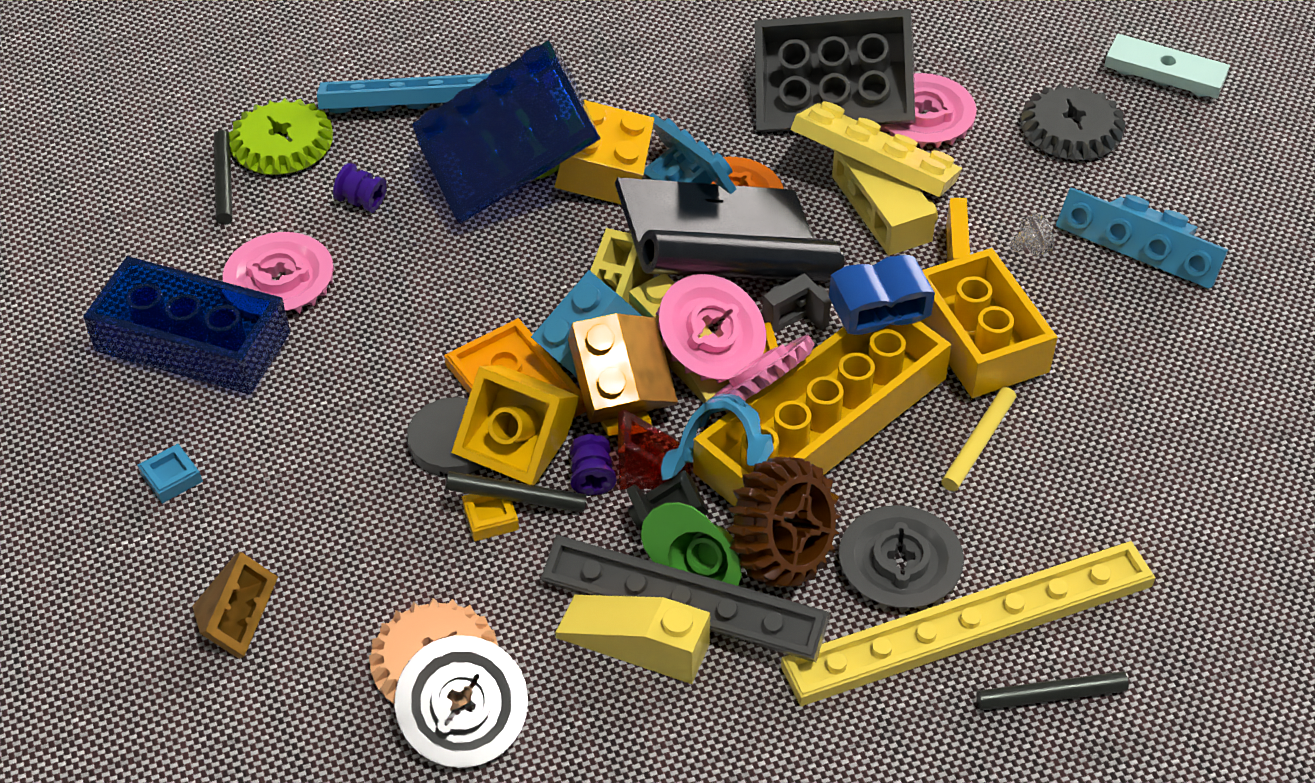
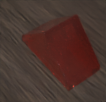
M626 409L618 413L620 490L627 489L634 484L639 489H654L667 481L662 480V461L666 452L677 449L680 442ZM686 463L679 473L685 470L691 476V465Z

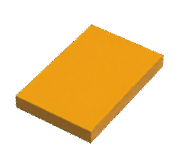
M519 318L444 355L445 365L469 395L479 366L502 365L579 395L580 399L573 418L586 412L581 390L554 358L531 338L533 334Z

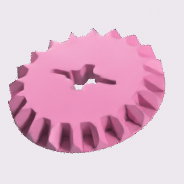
M916 73L914 74L915 123L880 125L881 131L890 132V135L893 137L895 134H901L919 143L921 149L925 144H932L938 149L942 142L953 145L956 138H965L967 131L973 128L976 117V104L971 94L957 82L939 75ZM923 110H928V111H930V112H927L926 114H919V113H922Z
M294 232L269 233L246 242L233 252L223 270V284L228 298H232L236 308L244 307L249 315L260 312L265 319L273 312H277L283 318L286 311L293 309L300 314L303 305L315 306L318 296H326L327 286L333 283V260L327 248L310 236ZM279 272L286 273V275H282L279 280L272 279V277H277Z
M691 275L673 284L662 297L660 307L656 313L659 316L657 326L663 338L662 345L671 352V361H679L685 366V373L694 372L700 375L701 381L710 378L720 383L729 379L746 365L763 355L766 344V328L762 314L753 299L733 282L715 275ZM721 318L725 319L717 327L718 330L715 334L712 333L709 336L705 335L702 338H698L706 325L715 324Z
M807 334L785 346L782 344L769 350L728 379L730 383L719 390L714 396L733 394L745 401L805 360L811 354L814 342Z

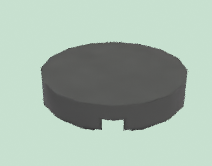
M462 397L442 398L425 405L413 416L407 428L409 452L415 463L428 473L439 476L440 472L448 473V471L469 474L483 467L480 464L451 453L468 399Z

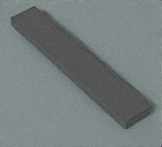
M560 535L555 536L541 576V580L545 584L583 595L664 597L710 612V632L815 663L817 662L831 617L828 611Z

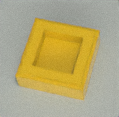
M474 494L462 496L463 508L474 542L519 530V521L512 501Z

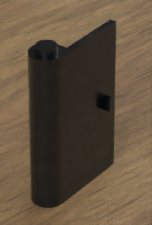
M619 177L615 181L640 265L647 274L688 276L709 274L718 277L793 280L805 273L812 281L830 282L831 274L844 267V253L836 241L813 238L797 193L793 189L735 186L737 190L729 194L717 184Z

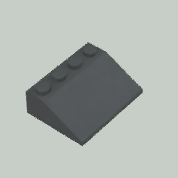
M911 9L754 20L757 133L792 131L790 129L797 114L817 103L822 104L824 101L842 107L845 110L843 115L857 121L858 118H866L879 125L915 123L914 44Z

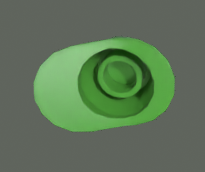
M679 502L664 503L651 510L643 521L641 538L643 547L653 562L739 586L742 576L738 553L729 548L734 539L723 527L713 524L696 508Z

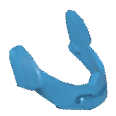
M733 394L714 396L702 404L690 417L683 431L679 447L666 452L661 465L662 480L675 477L686 463L693 461L694 438L696 437L697 430L708 424L709 417L713 413L730 410L741 420L748 439L747 464L749 466L762 463L771 455L774 450L771 434H761L758 412L742 398Z

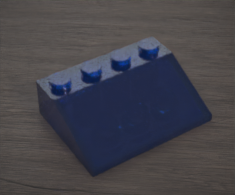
M549 40L539 46L529 48L520 58L505 67L495 69L486 79L471 88L461 90L453 99L435 110L427 111L419 120L412 123L418 144L459 224L601 139L572 73Z

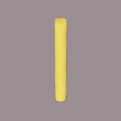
M1008 387L1000 389L946 472L941 483L947 490L957 491L1015 401L1016 393Z

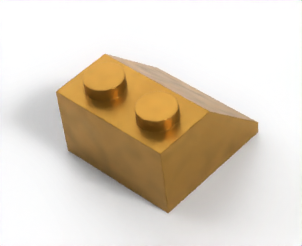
M616 313L572 323L568 342L590 424L672 406L678 403L654 317Z

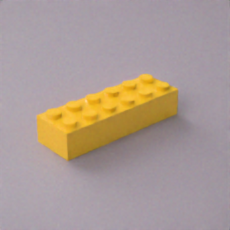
M920 321L908 325L889 324L878 331L861 335L848 334L845 327L841 328L814 348L811 354L805 360L798 363L796 367L778 378L771 385L745 400L747 404L758 412L761 434H771L774 450L768 459L777 456L802 458L804 461H810L816 467L823 468V475H825L946 379L952 344ZM728 412L694 438L693 473L731 505L736 506L737 498L733 490L744 487L743 474L753 472L754 466L747 464V434L741 420L734 412Z

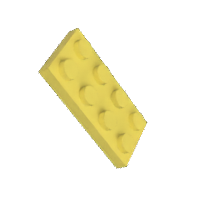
M830 102L817 103L795 116L790 130L937 197L943 195L956 183L962 167L953 164L954 159L951 156L940 151L933 150L930 154L916 147L918 143L915 140L901 134H895L893 137L881 132V126L876 122L866 118H858V121L843 115L845 110L842 107Z

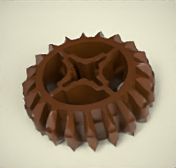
M777 456L769 458L768 461L756 463L753 472L743 474L744 487L733 490L737 503L736 506L728 509L734 514L733 524L726 529L734 534L735 539L729 548L739 553L740 565L747 569V576L773 587L802 586L803 582L807 580H815L818 570L827 569L826 555L836 553L832 541L835 536L841 535L835 529L836 520L842 516V514L835 511V504L840 496L830 492L833 480L823 476V468L816 467L810 461H804L802 458Z

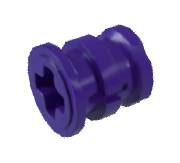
M351 162L346 163L335 179L333 198L339 202L347 198L349 204L358 207L363 205L366 211L373 213L385 198L387 181L379 176L373 179L371 173L363 170L357 172L355 164Z
M582 435L574 439L569 447L572 459L571 470L573 473L570 483L572 489L577 493L586 494V496L600 495L610 491L616 485L617 477L612 469V458L609 456L611 451L610 444L604 436Z

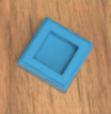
M179 444L137 465L141 476L162 504L203 482L200 471Z

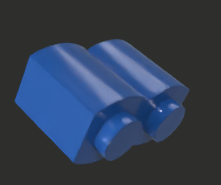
M890 256L874 265H848L831 274L829 298L848 334L861 335L872 333L889 324L908 325L921 321L932 314L935 292L914 256Z

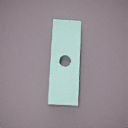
M1117 33L1106 56L1104 67L1117 70L1123 75H1135L1149 79L1162 86L1170 85L1188 90L1197 96L1218 98L1228 75L1230 65Z

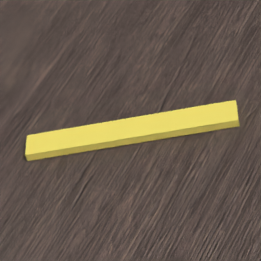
M1132 541L823 643L816 663L792 655L781 657V668L801 707L1151 588L1155 576Z

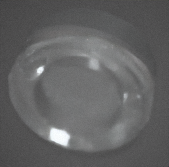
M1038 213L1021 219V232L1011 240L1010 248L1014 251L1028 248L1035 257L1051 252L1054 247V237L1047 220Z

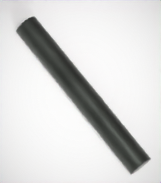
M219 130L214 134L216 221L219 224L227 225L233 220L230 139L227 131Z
M448 471L445 490L582 513L586 505V494Z
M1125 671L977 690L976 699L978 708L982 711L1128 691L1129 683Z

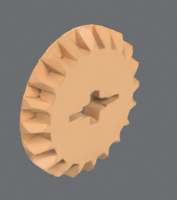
M432 598L429 604L421 606L413 601L409 610L403 613L396 610L393 619L389 623H381L379 635L377 638L372 639L371 655H369V662L374 683L384 697L394 704L396 686L404 667L424 646L445 637L461 635L485 639L498 646L495 631L490 628L485 616L477 615L471 605L464 608L458 606L453 599L446 604L438 603ZM474 679L468 689L463 690L460 695H455L452 692L448 695L447 698L453 702L451 710L460 708L470 702L471 691L478 679Z

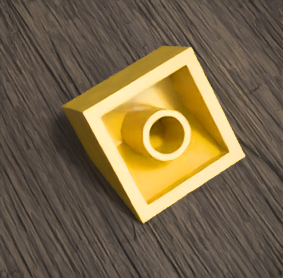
M502 365L479 366L451 453L528 485H535L566 440L580 396Z

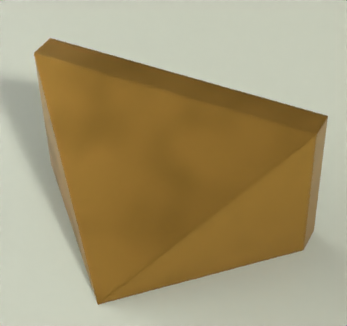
M239 552L235 554L192 606L200 634L238 659L245 657L278 576L244 553Z

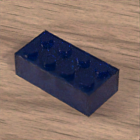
M126 256L83 315L95 352L248 395L253 393L290 334L282 297Z

